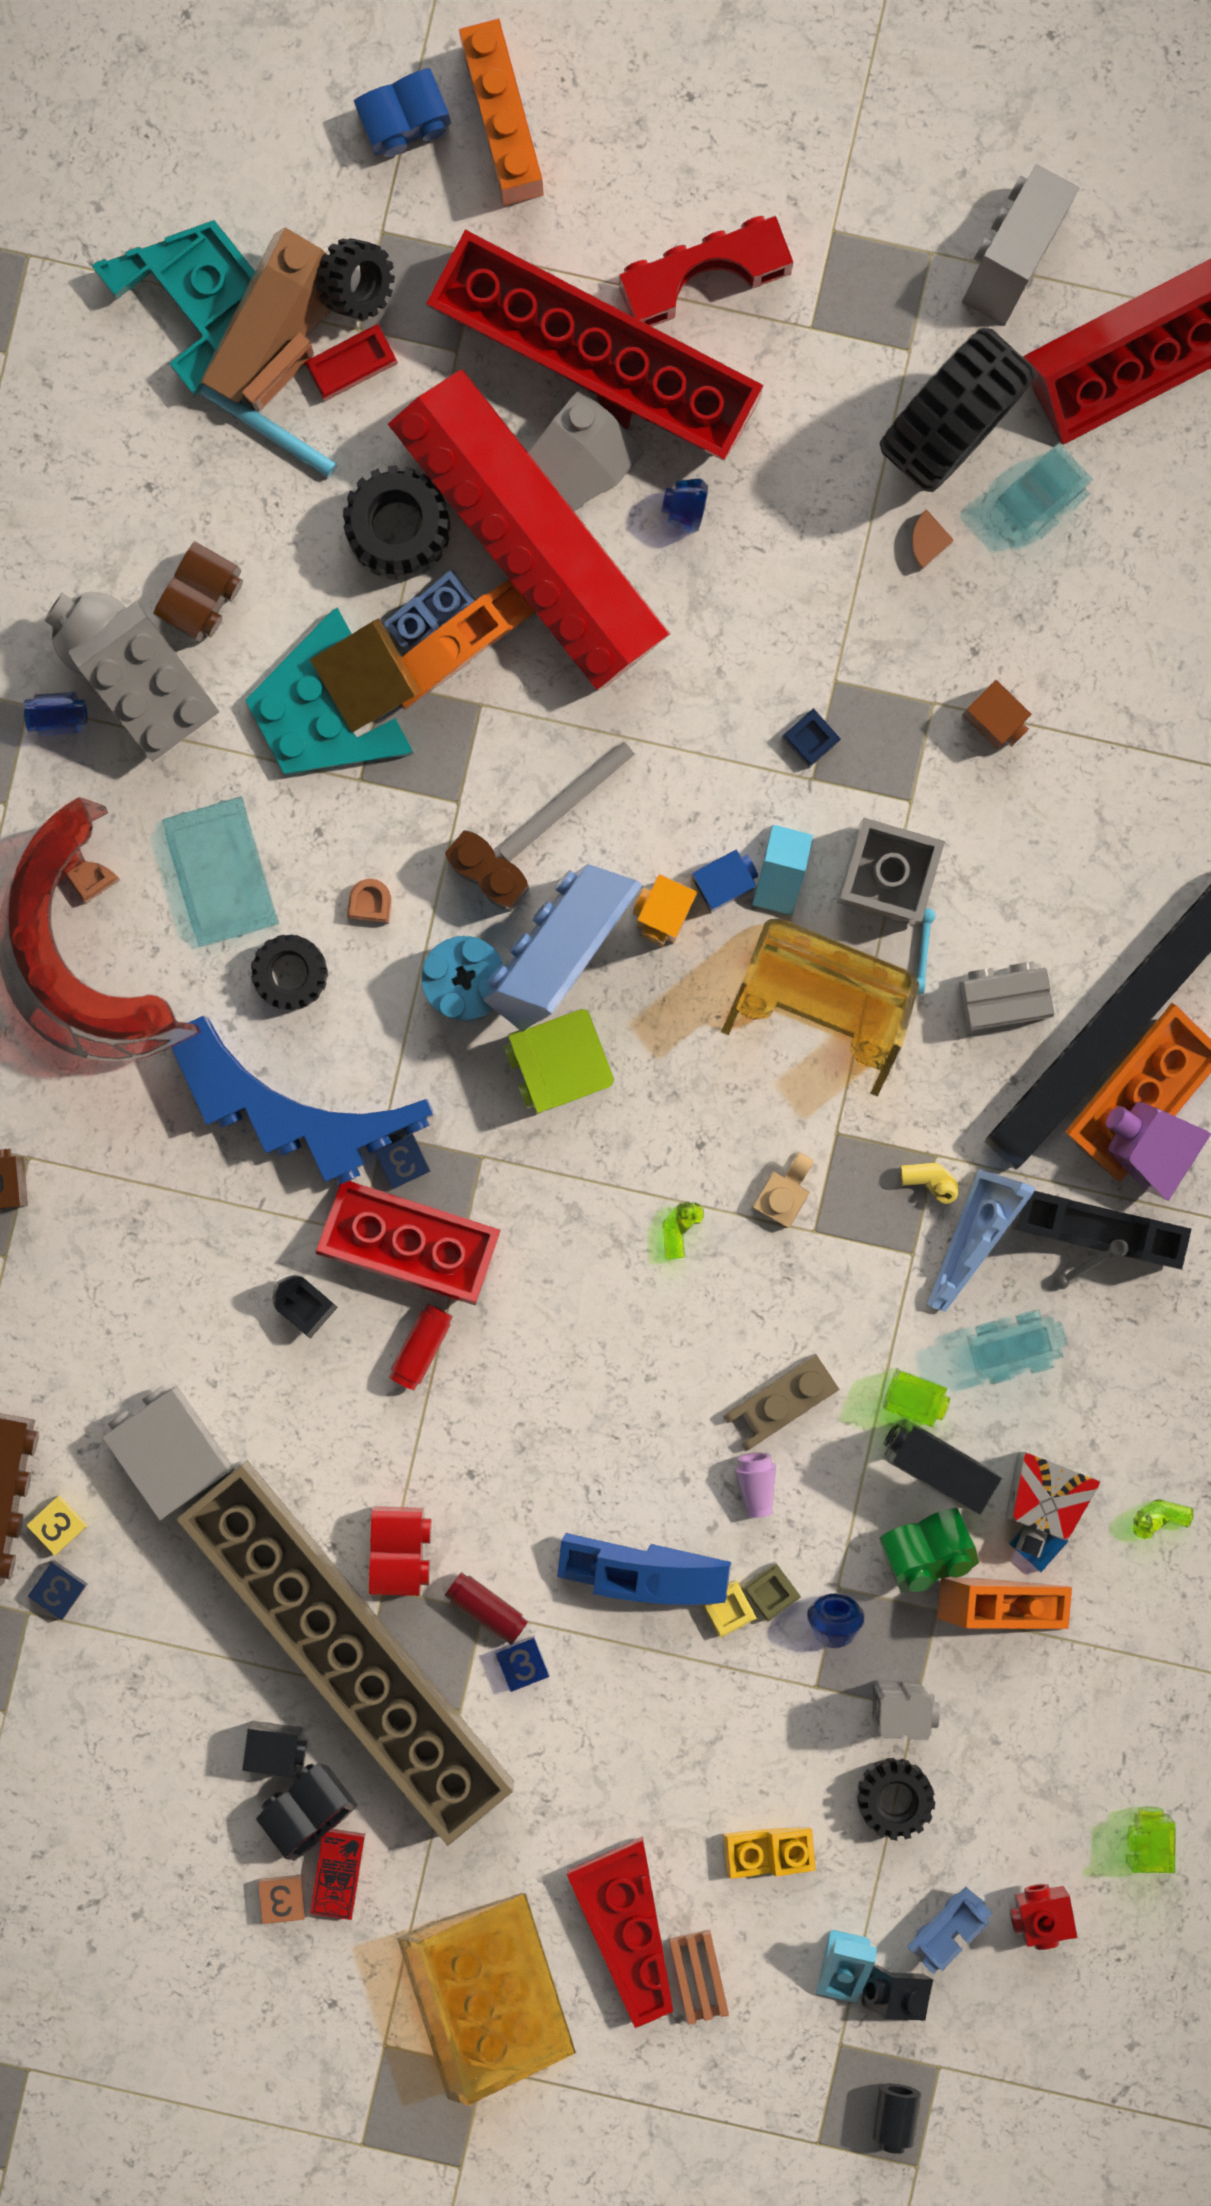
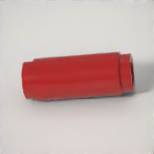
M427 1303L424 1310H421L394 1361L389 1378L415 1391L417 1385L421 1384L451 1326L450 1322L453 1316Z

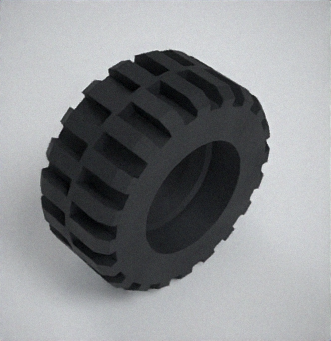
M983 327L978 329L947 359L895 419V422L880 440L879 444L882 454L921 490L934 492L975 451L1030 387L1036 378L1033 366L993 329Z

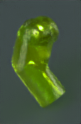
M688 1201L679 1203L664 1219L662 1230L665 1259L685 1257L684 1234L693 1224H700L704 1219V1209L699 1203H690Z

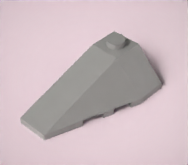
M579 388L528 453L571 508L576 511L602 492H607L618 485L644 454V451L612 414Z

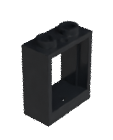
M906 1418L902 1425L895 1423L892 1426L883 1445L887 1446L884 1454L892 1463L979 1515L983 1512L1002 1480L998 1474L987 1466Z

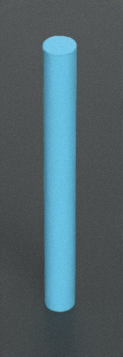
M202 386L199 394L327 478L332 475L337 466L335 462L242 401L235 403L209 387Z

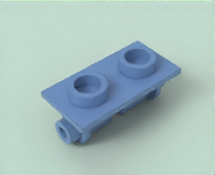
M965 1886L960 1893L953 1895L946 1902L945 1908L930 1923L918 1930L915 1939L907 1948L923 1959L922 1963L933 1974L938 1969L944 1971L963 1950L954 1938L960 1934L967 1943H970L990 1923L988 1918L993 1913L985 1905L984 1900Z

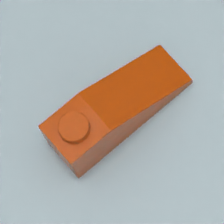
M941 1578L937 1619L964 1628L1069 1629L1072 1587L984 1578Z

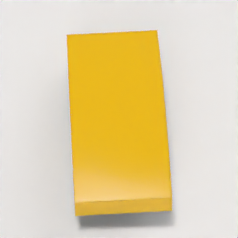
M810 1827L772 1828L723 1834L726 1876L730 1879L768 1873L777 1877L816 1871L813 1833Z

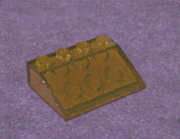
M519 1893L433 1921L397 1938L447 2099L469 2106L576 2053L526 1893Z

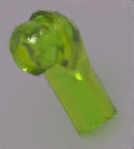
M1162 1499L1153 1500L1135 1514L1132 1526L1133 1533L1138 1538L1146 1540L1152 1538L1154 1532L1167 1523L1189 1528L1193 1520L1194 1508Z

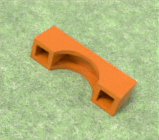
M500 19L460 28L461 49L484 124L503 205L507 206L544 196L543 179Z

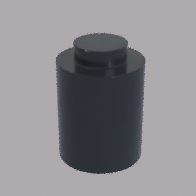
M888 2083L880 2085L872 2138L880 2143V2149L883 2151L902 2154L905 2152V2148L914 2146L921 2093L918 2090L901 2084Z

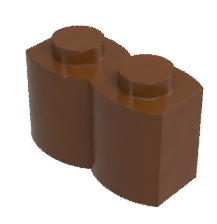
M194 541L181 560L174 577L161 595L153 614L158 619L201 643L205 636L211 638L217 631L222 621V615L218 613L226 599L233 601L243 584V579L239 578L242 570L236 564Z
M464 830L445 852L455 872L465 880L479 884L486 898L501 909L511 911L529 890L528 882L520 869L505 859L497 858L488 842L473 832Z

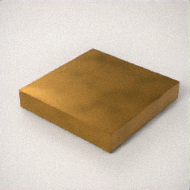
M379 618L310 659L352 733L421 693Z

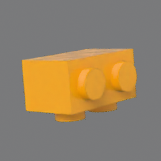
M658 874L651 891L646 888L642 889L633 909V914L638 916L636 927L643 929L641 937L662 947L666 941L674 944L695 900L697 891Z

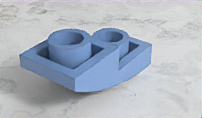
M449 570L419 597L414 596L386 620L384 625L408 653L477 599L453 570Z

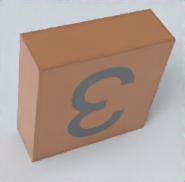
M302 1875L262 1878L259 1880L262 1924L305 1919Z

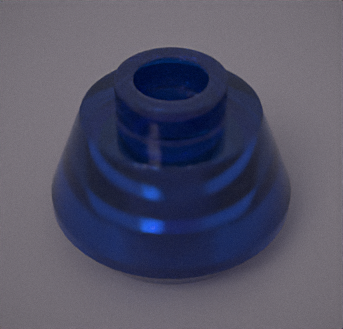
M702 478L676 481L674 489L666 487L661 512L669 514L667 522L686 535L698 532L706 505L708 485Z
M831 1593L823 1595L812 1602L807 1611V1619L816 1639L821 1644L830 1648H840L850 1644L864 1624L865 1615L862 1607L854 1599L844 1594Z

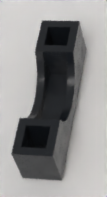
M1034 1191L1030 1199L1012 1221L1010 1228L1101 1251L1108 1250L1111 1242L1114 1240H1124L1128 1244L1126 1257L1180 1270L1183 1268L1192 1231L1191 1228L1118 1212L1039 1191Z

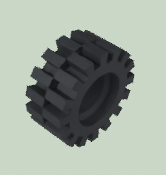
M887 1758L888 1762L881 1764L878 1761L874 1763V1769L871 1771L867 1769L865 1771L863 1782L859 1781L857 1802L866 1824L870 1829L873 1828L877 1835L881 1837L887 1835L890 1840L897 1841L898 1836H903L906 1840L912 1838L911 1833L915 1831L918 1834L924 1830L923 1825L925 1822L930 1823L932 1819L931 1811L935 1810L933 1798L935 1794L926 1774L916 1764L913 1766L909 1760L905 1759L896 1761L895 1758ZM895 1783L905 1785L912 1793L911 1805L905 1812L900 1814H890L880 1805V1795L884 1788Z

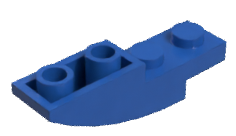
M565 1533L561 1540L557 1577L594 1585L593 1594L615 1599L671 1605L725 1603L727 1599L732 1562L655 1544H650L647 1551Z

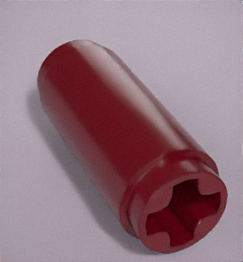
M463 1572L458 1575L444 1595L451 1600L450 1603L501 1641H506L510 1645L515 1642L529 1622L522 1617V1613L472 1576H467Z

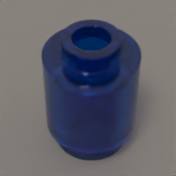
M76 691L35 694L34 699H25L24 719L28 733L37 732L39 736L80 733L81 725L88 722L85 699H78Z

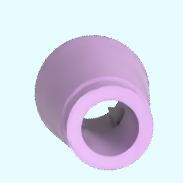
M749 1453L738 1457V1466L735 1468L748 1516L759 1518L771 1515L773 1513L772 1505L776 1475V1464L772 1463L771 1455L768 1453Z

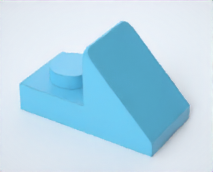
M831 1930L816 1994L852 2003L858 2002L876 1962L877 1948L870 1946V1939Z

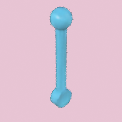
M930 908L925 909L922 919L918 972L915 984V994L924 995L930 927L936 918L935 912Z

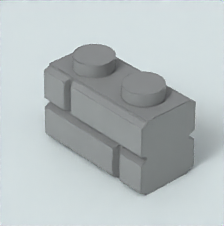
M1034 961L1009 965L1010 973L994 976L993 968L968 972L969 980L959 982L967 1032L1053 1018L1054 1009L1046 967L1035 969Z
M877 1680L873 1687L872 1718L883 1738L902 1739L904 1735H907L908 1739L928 1740L931 1736V1729L939 1727V1702H935L934 1694H928L921 1682L902 1681L898 1685L896 1681Z

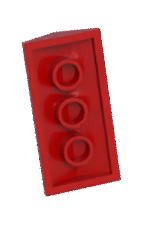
M348 1181L339 1186L315 1254L476 1305L501 1230Z

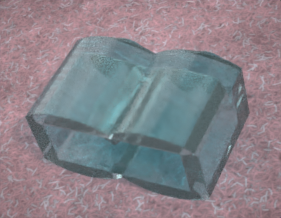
M1059 442L1029 471L1012 484L996 500L994 505L1027 541L1034 535L1043 539L1060 523L1055 517L1066 506L1071 511L1075 510L1090 496L1091 493L1086 488L1093 479Z

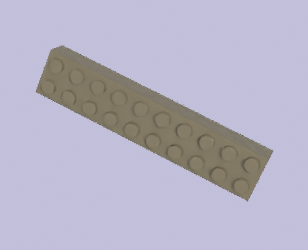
M248 1460L176 1519L447 1846L513 1792L514 1780Z

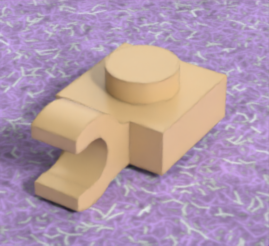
M798 1152L785 1176L773 1171L755 1201L753 1208L790 1228L810 1191L799 1185L814 1162L813 1159Z

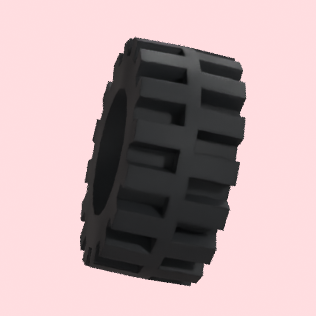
M352 238L338 240V245L331 244L328 247L330 254H323L320 260L324 263L323 268H317L316 275L321 276V281L316 282L317 290L323 291L319 296L321 301L327 303L326 307L330 311L347 317L364 320L368 319V316H376L379 314L377 308L384 309L387 305V302L384 300L385 297H391L393 292L389 285L395 281V275L390 274V270L394 267L392 261L386 260L389 257L388 253L376 244ZM359 265L360 281L356 290L352 293L351 278L355 268Z
M292 934L279 935L276 938L267 940L255 953V959L251 964L252 983L259 996L274 1007L284 1010L305 1008L316 1001L326 987L328 969L324 955L315 944L306 938ZM285 955L300 957L307 968V976L304 983L294 990L280 988L272 977V969L275 962Z

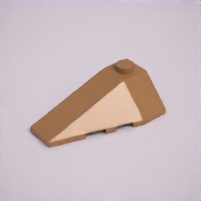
M286 227L274 233L200 383L231 401L239 403L244 398L242 394L244 389L299 332L306 337L331 312L326 307L327 303L321 301L319 296L323 291L317 290L316 282L321 281V276L316 275L317 268H323L324 263L320 260L323 254H327L323 249Z

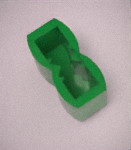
M958 1508L936 1512L919 1523L899 1526L879 1537L884 1556L900 1593L922 1592L939 1578L962 1577L979 1564L976 1547Z

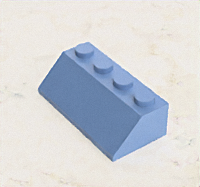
M589 864L575 873L569 870L555 886V890L559 894L552 904L549 901L545 902L534 915L532 921L537 925L529 935L526 932L523 933L511 947L509 952L514 957L507 967L503 964L500 965L487 981V985L491 989L483 1001L520 1031H524L553 1014L643 885L637 880Z

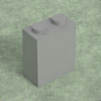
M164 1386L156 1389L142 1399L146 1405L144 1409L135 1415H132L129 1409L108 1423L112 1431L102 1437L159 1520L234 1469L178 1386L168 1392Z

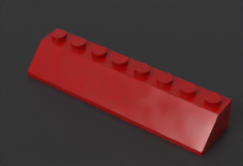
M466 229L426 302V306L723 461L726 460L739 440L762 396L763 384Z
M1211 259L1023 356L1033 366L1036 375L1035 380L1031 384L1032 389L1059 441L1063 445L1211 369Z
M464 370L457 371L418 396L387 424L596 690L608 687L671 635Z

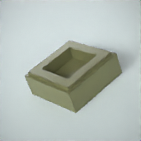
M776 1562L742 1586L767 1622L801 1598V1595Z

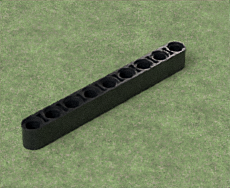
M1211 884L987 1136L984 1143L1012 1168L1018 1169L1035 1152L1210 954Z

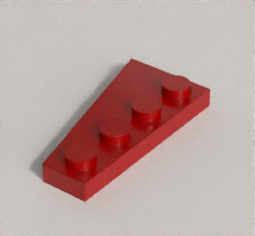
M640 1837L567 1870V1877L635 2029L673 2012L644 1839Z

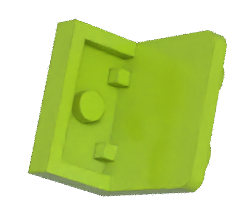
M585 1009L576 1010L524 1031L512 1032L508 1034L511 1043L503 1046L511 1068L520 1067L526 1083L518 1086L526 1108L535 1106L537 1114L609 1088L614 1083L612 1071L592 1018Z

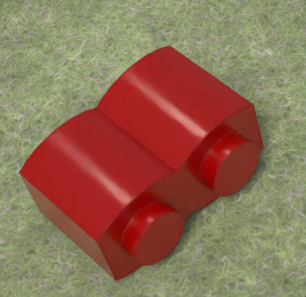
M373 1507L370 1534L369 1594L420 1596L421 1586H429L430 1560H423V1544L431 1543L432 1519L424 1518V1508Z

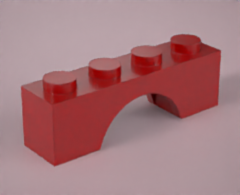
M756 216L742 223L741 229L728 234L724 230L716 231L705 236L702 239V243L687 249L686 245H679L667 250L663 254L664 258L650 263L647 260H639L629 264L624 268L625 272L619 274V288L629 314L653 327L675 318L676 302L679 293L689 280L700 273L711 270L727 271L739 276L754 289L791 275L794 262L777 217L773 216L765 219L764 216Z

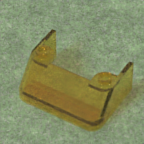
M770 919L765 922L721 1033L729 1036L738 1012L752 1020L770 1017L775 1006L852 1037L849 1048L857 1062L863 1066L877 1069L870 1094L878 1097L901 1050L919 990V982L912 973L901 967L786 920Z

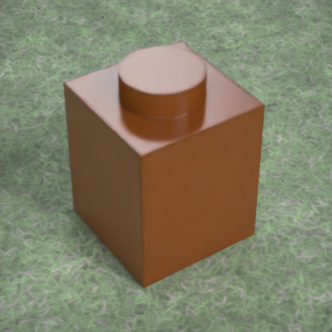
M997 680L962 714L997 750L1005 742L1012 747L1029 730L1024 722L1032 715Z

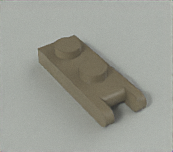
M814 1354L728 1411L722 1417L726 1423H730L742 1415L754 1435L741 1443L744 1450L748 1451L840 1389L817 1354Z

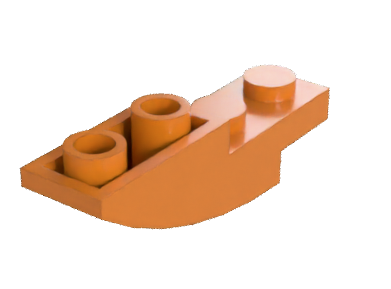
M510 579L487 595H482L402 657L421 691L418 695L401 704L404 711L536 613Z

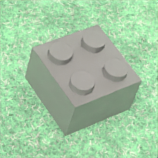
M863 818L859 823L837 903L917 926L922 922L945 841Z

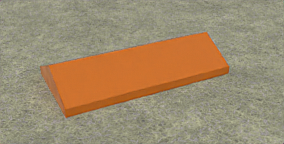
M1171 1003L1065 1133L1084 1154L1113 1178L1121 1182L1128 1172L1108 1152V1146L1116 1135L1115 1132L1106 1126V1119L1109 1113L1118 1106H1122L1131 1112L1134 1105L1140 1101L1176 1116L1211 1073V1039L1177 1005Z

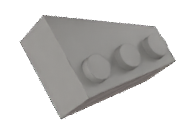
M1035 164L1028 179L1020 175L1008 199L1014 202L1011 209L1005 206L1001 208L991 227L997 234L993 240L988 237L984 238L973 259L979 262L980 265L962 302L997 322L1006 325L1080 187L1038 164Z

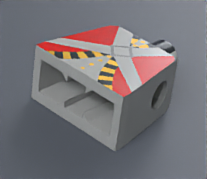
M1018 1452L1006 1511L1007 1519L1024 1525L1016 1549L1040 1558L1048 1535L1067 1541L1101 1481L1027 1452Z

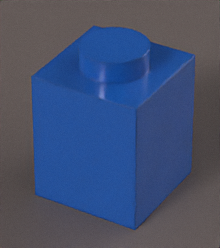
M737 849L700 868L691 875L710 913L755 890L756 884L753 879L759 877L748 855L741 857Z

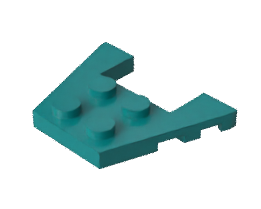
M215 220L164 237L165 240L145 248L139 246L125 251V255L108 261L105 258L91 265L95 273L116 299H119L149 274H152L200 333L201 339L169 363L173 371L194 397L200 393L203 386L200 381L255 273L252 266Z
M338 607L333 609L245 700L285 776L337 768L338 766L360 762H374L391 757H405L414 753L396 718L356 737L355 733L351 732L310 661L311 658L351 635Z

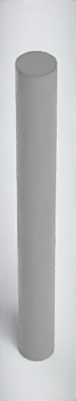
M625 742L620 744L498 850L500 854L509 862L513 860L634 755L631 748Z

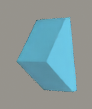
M772 825L752 906L790 916L793 915L807 867L813 838L812 834Z

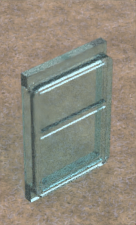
M242 796L226 801L221 800L213 805L189 812H180L178 815L162 819L170 853L199 947L234 937L240 938L244 934L279 925Z

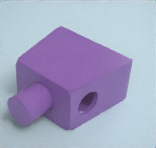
M1140 1101L1134 1105L1131 1112L1122 1106L1114 1108L1106 1119V1126L1116 1133L1108 1146V1152L1143 1189L1167 1201L1170 1200L1211 1135L1207 1130Z

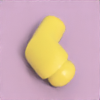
M925 1163L900 1166L902 1186L924 1184L938 1202L942 1204H951L957 1199L958 1183L941 1164Z

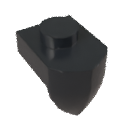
M287 1276L279 1280L273 1290L272 1302L274 1308L309 1339L313 1337L338 1308L302 1276Z

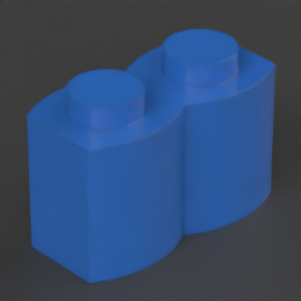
M431 68L409 74L393 84L373 89L353 100L375 156L384 154L385 157L398 155L407 149V144L412 140L422 138L424 141L434 140L446 132L445 128L452 124Z

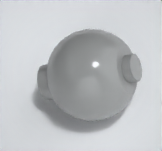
M86 592L72 599L61 593L44 618V621L53 627L52 643L60 660L71 670L82 674L68 651L98 634L112 618L126 609V607L116 598L100 592Z

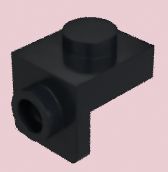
M874 1965L863 1989L862 2005L886 2020L925 2021L934 1979L925 1974L893 1973L879 1965Z

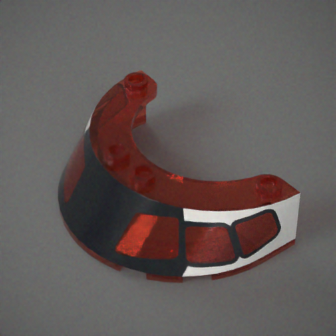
M78 797L54 813L40 827L29 842L12 876L0 909L1 974L6 989L22 1017L39 1035L56 1047L70 1054L98 1061L123 1062L138 1060L167 1050L201 1033L196 1024L177 1021L168 1002L160 996L148 994L140 997H116L92 989L76 977L62 959L52 930L51 909L54 891L67 873L86 862L80 848L89 841L92 835V822L109 814L106 806Z

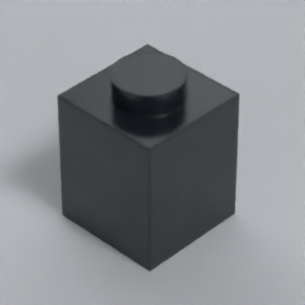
M252 1721L247 1730L242 1771L293 1777L297 1765L304 1766L308 1741L301 1740L302 1727Z

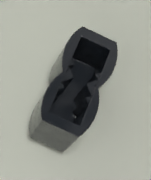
M321 1763L315 1766L314 1764H309L299 1770L293 1777L295 1783L284 1794L277 1792L270 1796L262 1804L261 1808L263 1811L256 1818L285 1859L295 1861L358 1806L330 1767Z

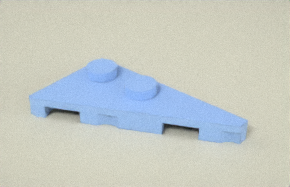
M978 1169L928 1300V1306L946 1312L1030 1199L1035 1187Z

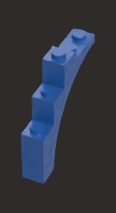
M201 1016L177 1027L179 1029L196 1031L197 1033L171 1045L206 1125L218 1123L219 1128L223 1129L241 1121L243 1117L240 1112L246 1110L265 1153L276 1151L278 1156L282 1157L302 1148L299 1140L305 1138L324 1181L328 1182L335 1179L338 1186L361 1176L358 1168L366 1165L360 1151L361 1148L366 1146L369 1153L392 1143L389 1135L403 1129L407 1136L430 1126L427 1118L435 1115L428 1099L395 1110L365 1114L330 1112L300 1104L272 1090L248 1072L227 1049L209 1017Z

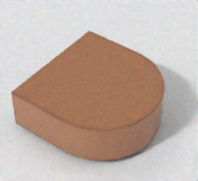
M371 878L361 880L355 884L349 896L347 918L389 923L392 897L387 886L381 881Z

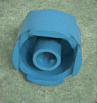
M456 936L446 939L433 948L424 961L422 969L423 991L430 1004L445 1017L460 1022L481 1020L495 1011L483 999L491 989L487 985V981L500 965H504L497 951L480 938ZM461 969H465L468 973L475 972L476 977L471 980L472 988L469 990H465L462 985H454V981L459 978L458 971Z

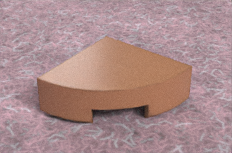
M927 509L919 517L912 534L913 557L921 570L954 541Z
M73 862L61 868L86 904L120 881L119 877L109 868L94 862Z

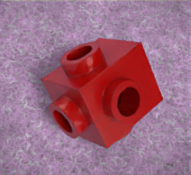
M1035 1884L1024 1888V1893L1014 1895L1017 1908L1010 1909L1011 1922L1014 1934H1022L1027 1947L1034 1946L1037 1950H1048L1059 1946V1941L1078 1938L1071 1898L1064 1886L1049 1888L1047 1884Z

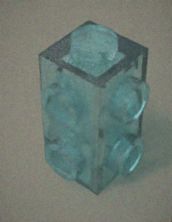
M1038 1309L1015 1316L1016 1323L1002 1327L999 1320L975 1326L976 1334L966 1337L977 1377L982 1380L989 1378L990 1384H996L1015 1378L1013 1371L1029 1367L1031 1373L1054 1368V1360L1064 1358L1061 1347L1067 1346L1062 1323L1060 1321L1054 1322L1053 1316L1047 1314L1041 1316Z

